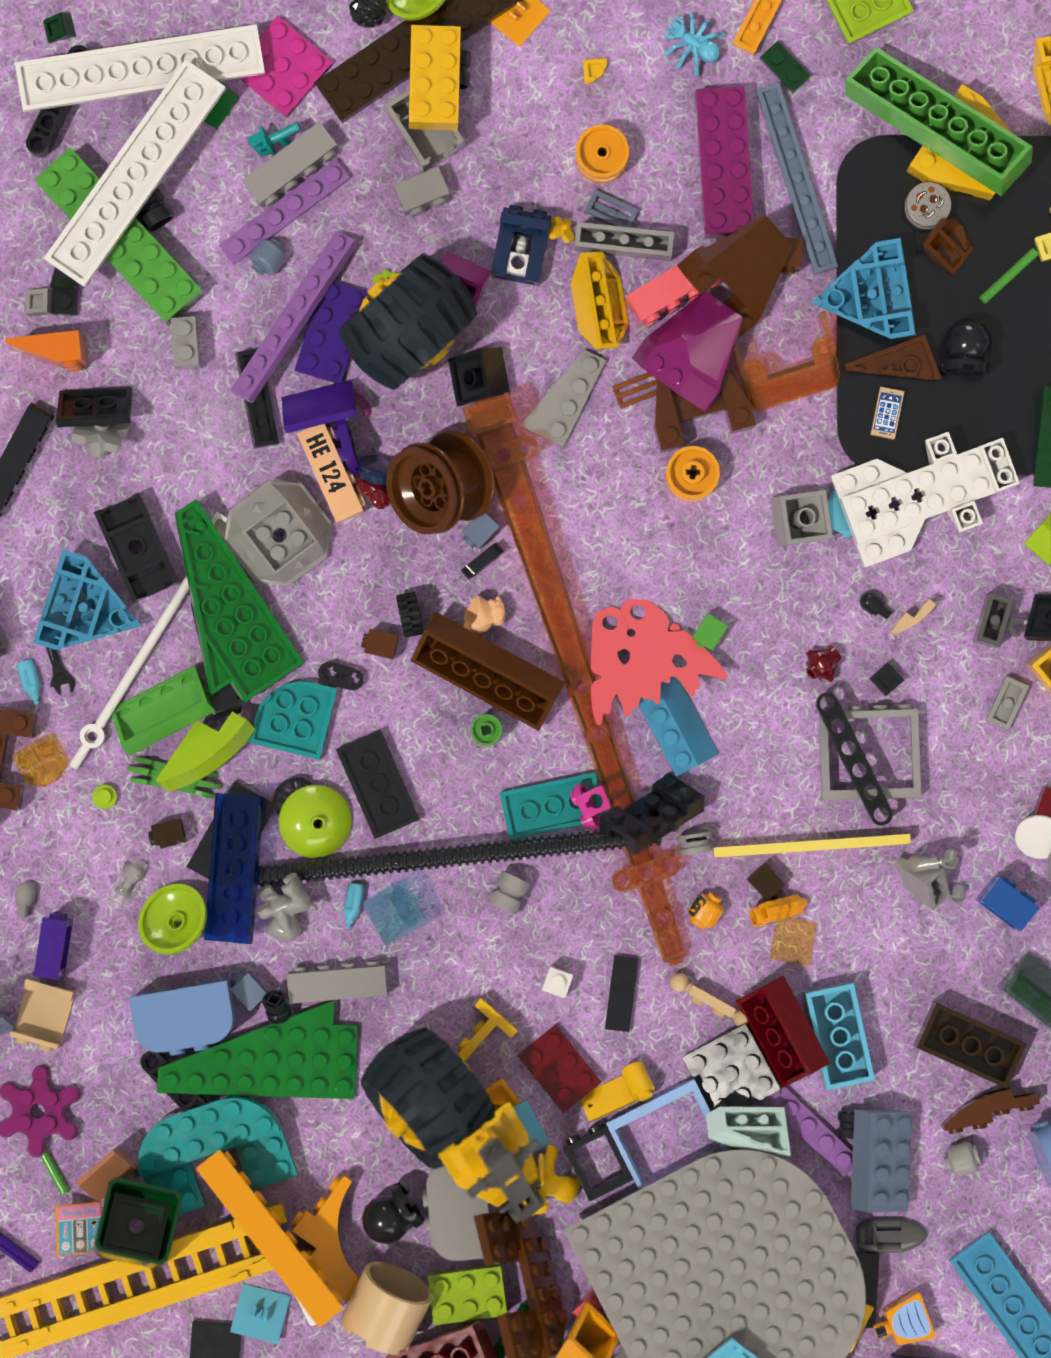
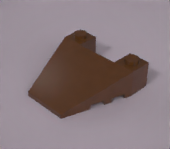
M766 215L737 228V232L727 237L722 235L716 238L717 242L705 248L703 245L696 248L677 265L686 279L700 294L719 278L731 289L733 294L723 303L744 317L739 331L740 336L760 320L793 247L790 241Z

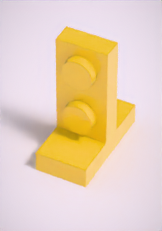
M482 997L474 1006L488 1020L481 1019L473 1028L476 1032L470 1040L465 1037L457 1046L459 1050L458 1056L464 1061L496 1025L510 1038L518 1031L516 1027Z

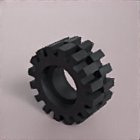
M416 592L396 595L405 638L422 635L424 630Z

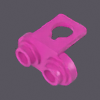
M579 783L574 786L573 792L570 793L571 800L575 806L579 805L582 812L580 820L586 829H599V813L612 807L611 802L602 785L588 791L583 783ZM593 794H599L602 797L603 803L601 807H595L591 798Z

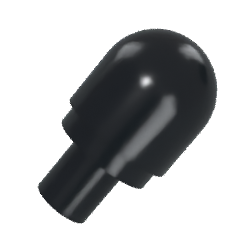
M866 592L860 597L859 603L861 608L874 616L879 614L885 619H888L892 611L884 606L885 602L875 593Z

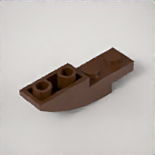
M1010 1087L1007 1089H997L965 1103L950 1114L941 1123V1126L949 1134L961 1133L964 1127L973 1126V1130L987 1128V1123L993 1122L992 1112H995V1115L998 1116L1009 1114L1010 1109L1019 1108L1020 1111L1032 1110L1034 1105L1040 1104L1039 1095L1033 1092L1014 1096L1013 1090Z

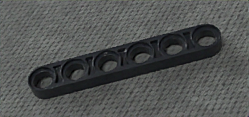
M832 693L819 695L815 703L816 709L870 820L880 826L888 824L892 819V810L838 699ZM823 697L832 698L834 706L831 710L825 711L820 707V701ZM834 719H841L844 722L845 727L841 733H835L831 729V722ZM845 741L854 743L855 751L852 755H846L842 752V744ZM856 763H862L866 767V773L863 777H856L853 774L852 769ZM868 785L874 786L877 790L876 797L871 800L865 798L863 794L864 788ZM879 807L885 808L888 813L887 819L882 822L877 821L874 817V812Z

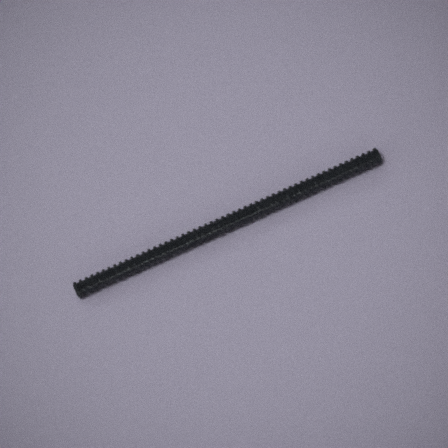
M612 829L604 834L594 830L593 833L586 831V834L578 832L575 835L573 832L567 836L566 833H563V836L555 834V837L548 835L547 838L540 836L539 839H536L535 836L530 840L526 837L524 840L517 838V841L509 839V842L502 840L501 843L494 841L492 844L488 841L486 844L479 842V845L471 843V846L464 844L463 847L456 845L454 848L450 845L448 848L441 846V849L433 847V850L426 848L425 851L418 849L416 852L412 849L410 852L403 850V853L395 851V854L388 852L387 855L380 853L378 856L376 853L372 854V856L365 854V857L357 855V858L350 856L349 859L342 857L341 860L337 857L334 860L327 858V861L319 859V862L312 860L311 863L304 861L303 864L299 861L296 864L289 862V865L282 863L281 866L274 864L273 867L266 865L265 868L263 865L258 868L252 866L250 869V881L253 888H257L258 885L264 887L265 884L272 886L274 883L276 886L280 885V883L286 885L283 879L291 873H297L301 883H303V880L310 882L312 879L316 882L318 879L325 881L326 878L333 880V877L340 879L341 876L348 878L351 875L354 878L356 875L363 877V874L371 876V873L378 875L379 872L386 874L389 871L392 874L394 871L401 873V870L409 872V869L416 871L417 868L424 870L427 867L430 870L432 867L439 869V866H443V868H447V865L454 867L455 864L462 866L465 863L468 866L470 863L477 865V862H481V864H485V861L492 863L493 860L500 862L503 859L506 862L508 859L515 861V858H519V860H523V857L530 859L531 856L538 858V856L542 855V858H544L546 855L553 857V854L561 856V853L569 855V852L576 854V852L580 851L582 854L587 850L588 853H591L592 850L599 852V849L607 851V848L615 850L618 847L620 850L622 847L626 846V849H629L625 838ZM659 839L658 841L655 842V843H657V846H658V845H661V843H662V840H661V839Z

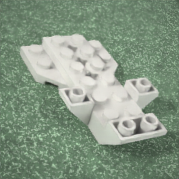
M946 432L925 440L929 465L907 473L879 459H875L830 476L863 567L865 568L911 551L925 519L945 511L959 532L983 524L975 500L1020 484L1004 439L1000 438L957 455L950 434ZM914 489L922 494L920 503H917V499L913 501L911 495L914 494ZM891 498L899 501L900 505L897 506V511H894V508H889L888 504L892 502ZM869 506L877 511V514L874 515V520L866 516Z

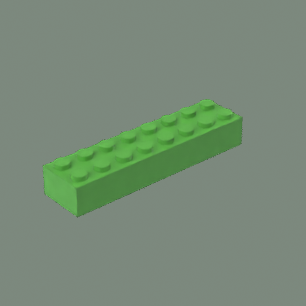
M877 47L845 79V91L848 98L1000 196L1006 192L1032 163L1033 146Z
M69 147L34 180L71 220L100 179ZM134 218L106 258L168 326L171 325V318H178L204 294L202 289L136 218Z

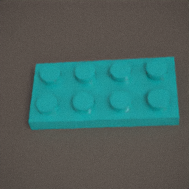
M593 772L500 792L509 839L515 840L517 838L583 825L580 820L582 812L579 805L575 806L572 802L570 793L573 792L574 786L579 783H583L588 791L598 787L596 773ZM593 794L591 798L595 807H601V796Z

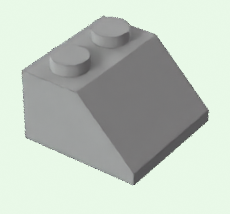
M826 490L770 498L777 547L833 538Z

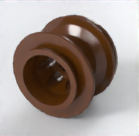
M445 431L434 436L428 444H410L397 453L388 466L386 488L390 504L399 519L413 531L430 535L444 533L452 529L459 520L470 521L481 517L492 503L495 492L493 469L486 453L474 439L458 431Z

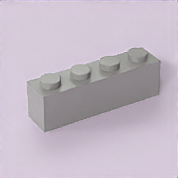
M319 121L242 181L261 207L265 204L269 207L279 199L278 195L284 190L289 192L298 185L297 180L302 176L309 177L318 169L316 166L323 160L325 162L332 160L337 155L335 151L338 150V145Z
M577 222L574 251L603 252L606 255L671 261L674 232Z
M380 961L365 962L366 967H356V963L341 964V969H331V965L316 966L317 971H307V967L292 968V973L287 974L289 1004L387 996L386 965H380Z

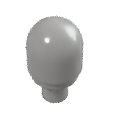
M22 883L17 888L15 901L16 905H19L18 916L27 917L29 907H33V903H35L36 889L31 883Z

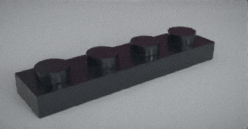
M257 349L235 353L239 376ZM266 382L253 403L244 400L254 449L279 444L268 384Z

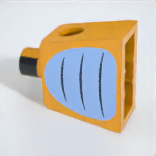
M917 1290L884 1307L882 1314L885 1321L873 1325V1330L878 1340L891 1335L892 1341L896 1345L936 1337L921 1294Z

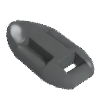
M872 1218L862 1221L857 1226V1245L862 1250L871 1253L906 1252L919 1246L928 1236L926 1230L919 1224L904 1218ZM867 1229H872V1243H867Z

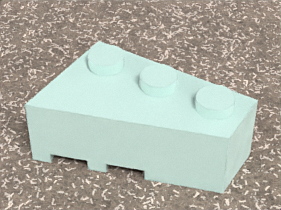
M718 1107L706 1114L709 1139L739 1150L760 1151L782 1159L791 1156L784 1107Z

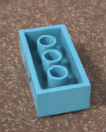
M846 982L803 992L810 1025L830 1061V1064L820 1069L824 1088L832 1090L874 1081V1072L854 983Z

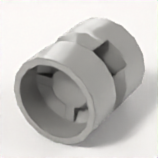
M502 870L496 882L499 888L493 889L488 902L516 915L522 903L519 898L525 896L531 883Z

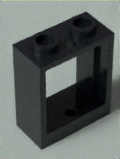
M601 1123L588 1128L589 1133L582 1137L576 1134L566 1139L567 1144L563 1146L589 1201L634 1180L607 1124L602 1126ZM605 1135L622 1172L590 1187L572 1151Z

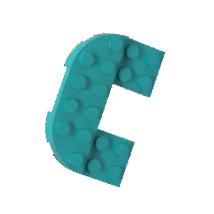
M225 1095L217 1100L175 1114L173 1112L166 1115L147 1133L141 1144L138 1157L139 1173L141 1178H144L145 1184L177 1190L183 1199L179 1215L206 1206V1201L191 1161L215 1154L218 1150L224 1151L236 1147L245 1175L252 1182L250 1185L251 1191L298 1176L299 1174L278 1117L266 1104L251 1099L250 1096Z

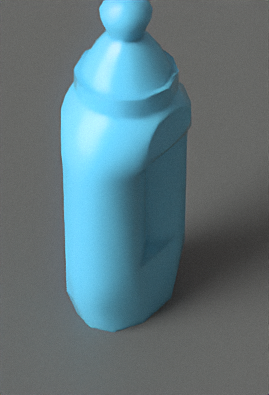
M32 659L17 663V671L22 688L28 694V697L34 700V705H39L38 698L41 682L35 663Z
M350 883L347 888L343 912L347 923L346 929L348 930L351 929V924L360 913L364 885Z

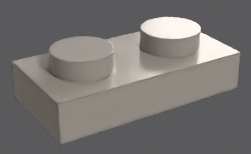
M1006 676L985 721L1009 731L1029 686Z

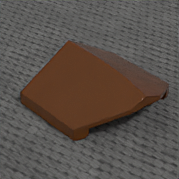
M941 218L921 244L928 257L952 275L956 273L973 251V245L969 242L965 228L956 219Z

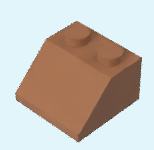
M118 1145L82 1176L76 1184L99 1202L105 1198L108 1183L116 1177L131 1180L137 1175L134 1170L138 1166L122 1147Z

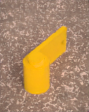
M638 1061L627 1065L621 1071L622 1076L594 1088L580 1100L590 1123L636 1101H645L652 1097L655 1087L643 1062Z

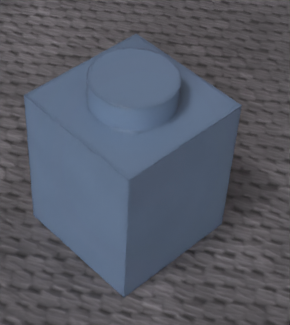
M484 513L481 517L472 520L462 530V533L465 535L462 539L472 549L475 546L480 549L500 529V526Z
M241 972L232 981L234 986L231 988V992L249 1011L257 1006L268 992L251 972H248L246 975Z

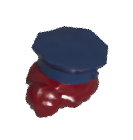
M379 455L362 456L358 462L361 471H359L356 489L371 501V505L377 509H384L390 505L386 488V474L391 460Z

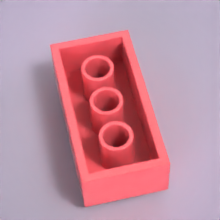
M676 265L626 295L625 303L640 327L646 325L649 328L660 321V315L665 312L668 315L676 312L681 308L680 305L683 301L688 300L690 303L700 293L686 279ZM719 278L715 283H713L709 287V290H712L718 285H720L722 283L721 279Z

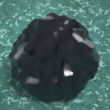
M354 0L349 4L352 21L360 27L373 28L377 24L381 25L386 16L385 0Z

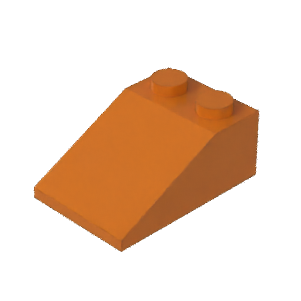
M79 330L5 338V343L13 350L61 368H67L68 372L81 371L82 366H88L85 337Z

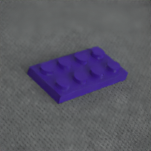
M333 281L311 315L295 367L296 372L335 384L343 382L350 354L341 339L339 328L361 307L364 298L369 296L367 291Z

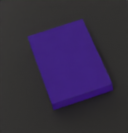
M352 380L282 397L285 433L357 416Z

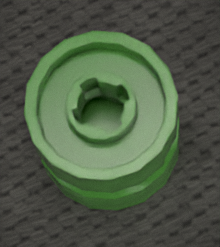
M482 714L472 722L470 728L471 735L479 745L492 746L501 739L502 725L495 716Z

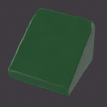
M60 12L43 20L48 43L76 37L71 13Z

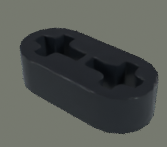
M496 542L468 563L461 572L470 580L505 551Z
M325 662L318 669L321 681L343 689L355 691L361 688L364 682L360 671L334 662ZM329 666H333V671L340 673L339 678L331 676L327 680L325 679L326 675L322 671L323 669H328ZM352 673H356V678L360 679L359 683H354L353 687H350L349 681L342 679V676H351Z

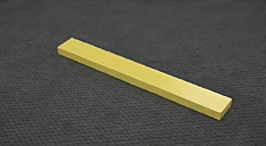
M910 834L713 847V856L729 857L909 844L911 839Z

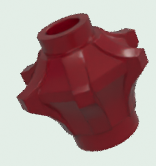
M828 646L822 650L807 651L808 661L806 665L808 667L806 668V673L812 679L818 678L821 680L823 678L829 682L833 681L835 669L842 660L838 650Z

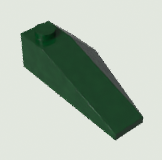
M1043 386L1039 390L1033 487L1051 488V386Z

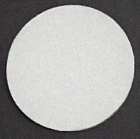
M1034 815L1020 822L1016 829L1015 841L1018 848L1024 854L1036 859H1046L1049 857L1051 852V817Z

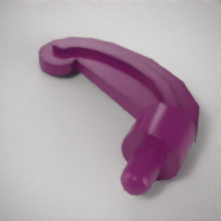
M355 392L356 405L365 410V417H369L372 412L369 402L362 395Z

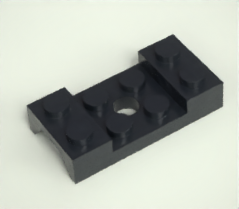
M136 493L127 500L109 508L94 512L133 602L136 603L179 584V580L165 553L140 493ZM135 540L140 541L143 545V549L139 554H132L129 549L130 544Z
M669 773L652 784V792L625 809L616 806L600 816V832L604 834L610 829L614 830L625 838L631 853L636 855L704 811L705 796Z

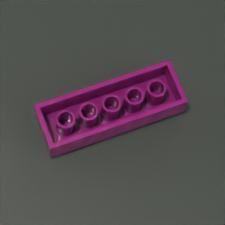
M745 86L695 90L704 239L718 238L722 235L727 237L737 232V228L754 220Z

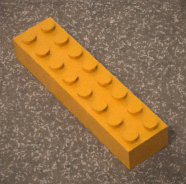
M218 1150L196 1168L314 1322L321 1328L343 1310L341 1306L344 1302L336 1290L332 1292L328 1290L325 1285L329 1281L320 1270L316 1273L310 1266L313 1263L312 1259L305 1250L301 1253L297 1250L295 1245L298 1241L289 1230L284 1233L279 1227L283 1222L274 1211L269 1213L264 1206L267 1202L259 1191L255 1193L251 1191L249 1186L252 1182L243 1171L239 1174L234 1169L237 1163L228 1152L223 1154Z

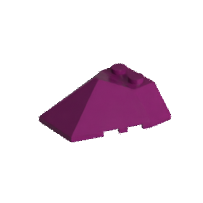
M704 291L648 335L632 359L641 368L678 395L707 412L721 391L723 385L721 382L725 369H728L732 347H735L744 317L709 292Z

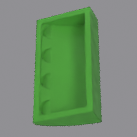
M194 665L117 705L111 716L121 747L131 756L216 711L204 681Z

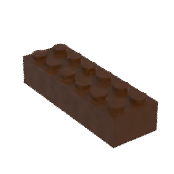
M435 612L425 628L410 660L538 731L565 684L564 681Z

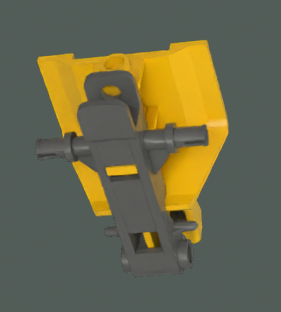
M508 1102L494 1112L495 1118L484 1123L479 1130L463 1139L459 1145H450L438 1156L457 1186L466 1190L471 1199L477 1196L496 1207H499L501 1204L505 1205L500 1209V1213L509 1210L508 1213L512 1219L518 1223L525 1221L541 1209V1205L545 1203L539 1193L535 1191L540 1182L537 1181L533 1185H529L530 1182L537 1178L532 1153L541 1146L535 1138L530 1142L528 1132L512 1105Z

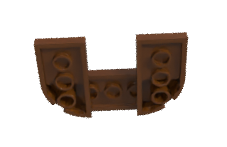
M508 1211L474 1216L485 1266L519 1262L530 1310L497 1315L506 1357L549 1358L556 1355L563 1344L567 1314L563 1309L561 1301L562 1293L555 1276L556 1267L551 1259L549 1239L543 1235L531 1216L525 1221L518 1223L512 1219Z

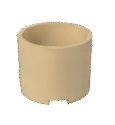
M381 1261L370 1262L365 1266L343 1311L341 1324L349 1335L355 1333L361 1339L367 1341L366 1347L381 1353L398 1355L400 1350H408L433 1300L432 1291L422 1279L400 1266Z

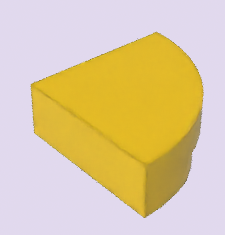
M607 58L583 60L584 85L594 83L603 75L607 66Z

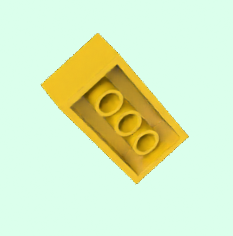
M411 25L409 129L458 131L461 27Z

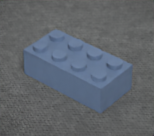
M896 1109L854 1110L850 1209L867 1213L908 1212L912 1112Z

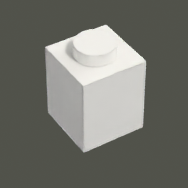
M550 966L542 990L565 998L573 974Z

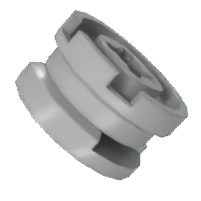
M710 831L677 836V841L681 844L680 856L713 851V845L709 841L711 838ZM702 837V839H697V840H691V841H687V840H686V839H690V838Z

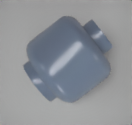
M275 239L262 240L250 254L253 270L260 275L264 273L274 275L286 261L285 248Z

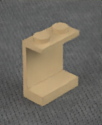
M27 978L23 986L25 993L16 1020V1029L12 1030L9 1036L15 1037V1042L24 1045H29L30 1042L39 1044V1049L52 1052L53 1048H60L76 991Z

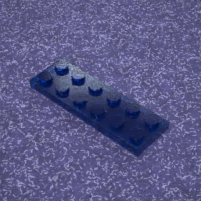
M215 793L207 894V921L204 940L253 944L264 796Z

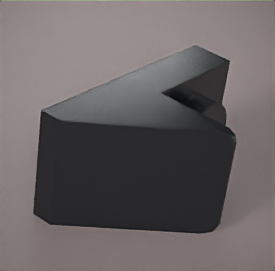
M56 267L54 268L50 287L53 289L51 314L77 316L79 283Z

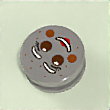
M923 182L916 185L905 200L904 210L906 217L917 228L924 230L933 229L941 218L946 219L950 213L951 198L949 193L943 186L935 182Z

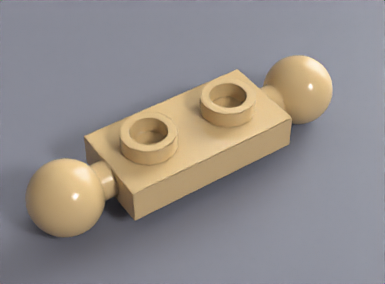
M675 973L670 978V987L676 992L685 991L692 995L690 1000L701 1007L706 1003L713 1007L711 1012L722 1019L726 1015L733 1018L737 1027L745 1023L748 1024L741 1010L738 1011L689 983V979L685 974Z

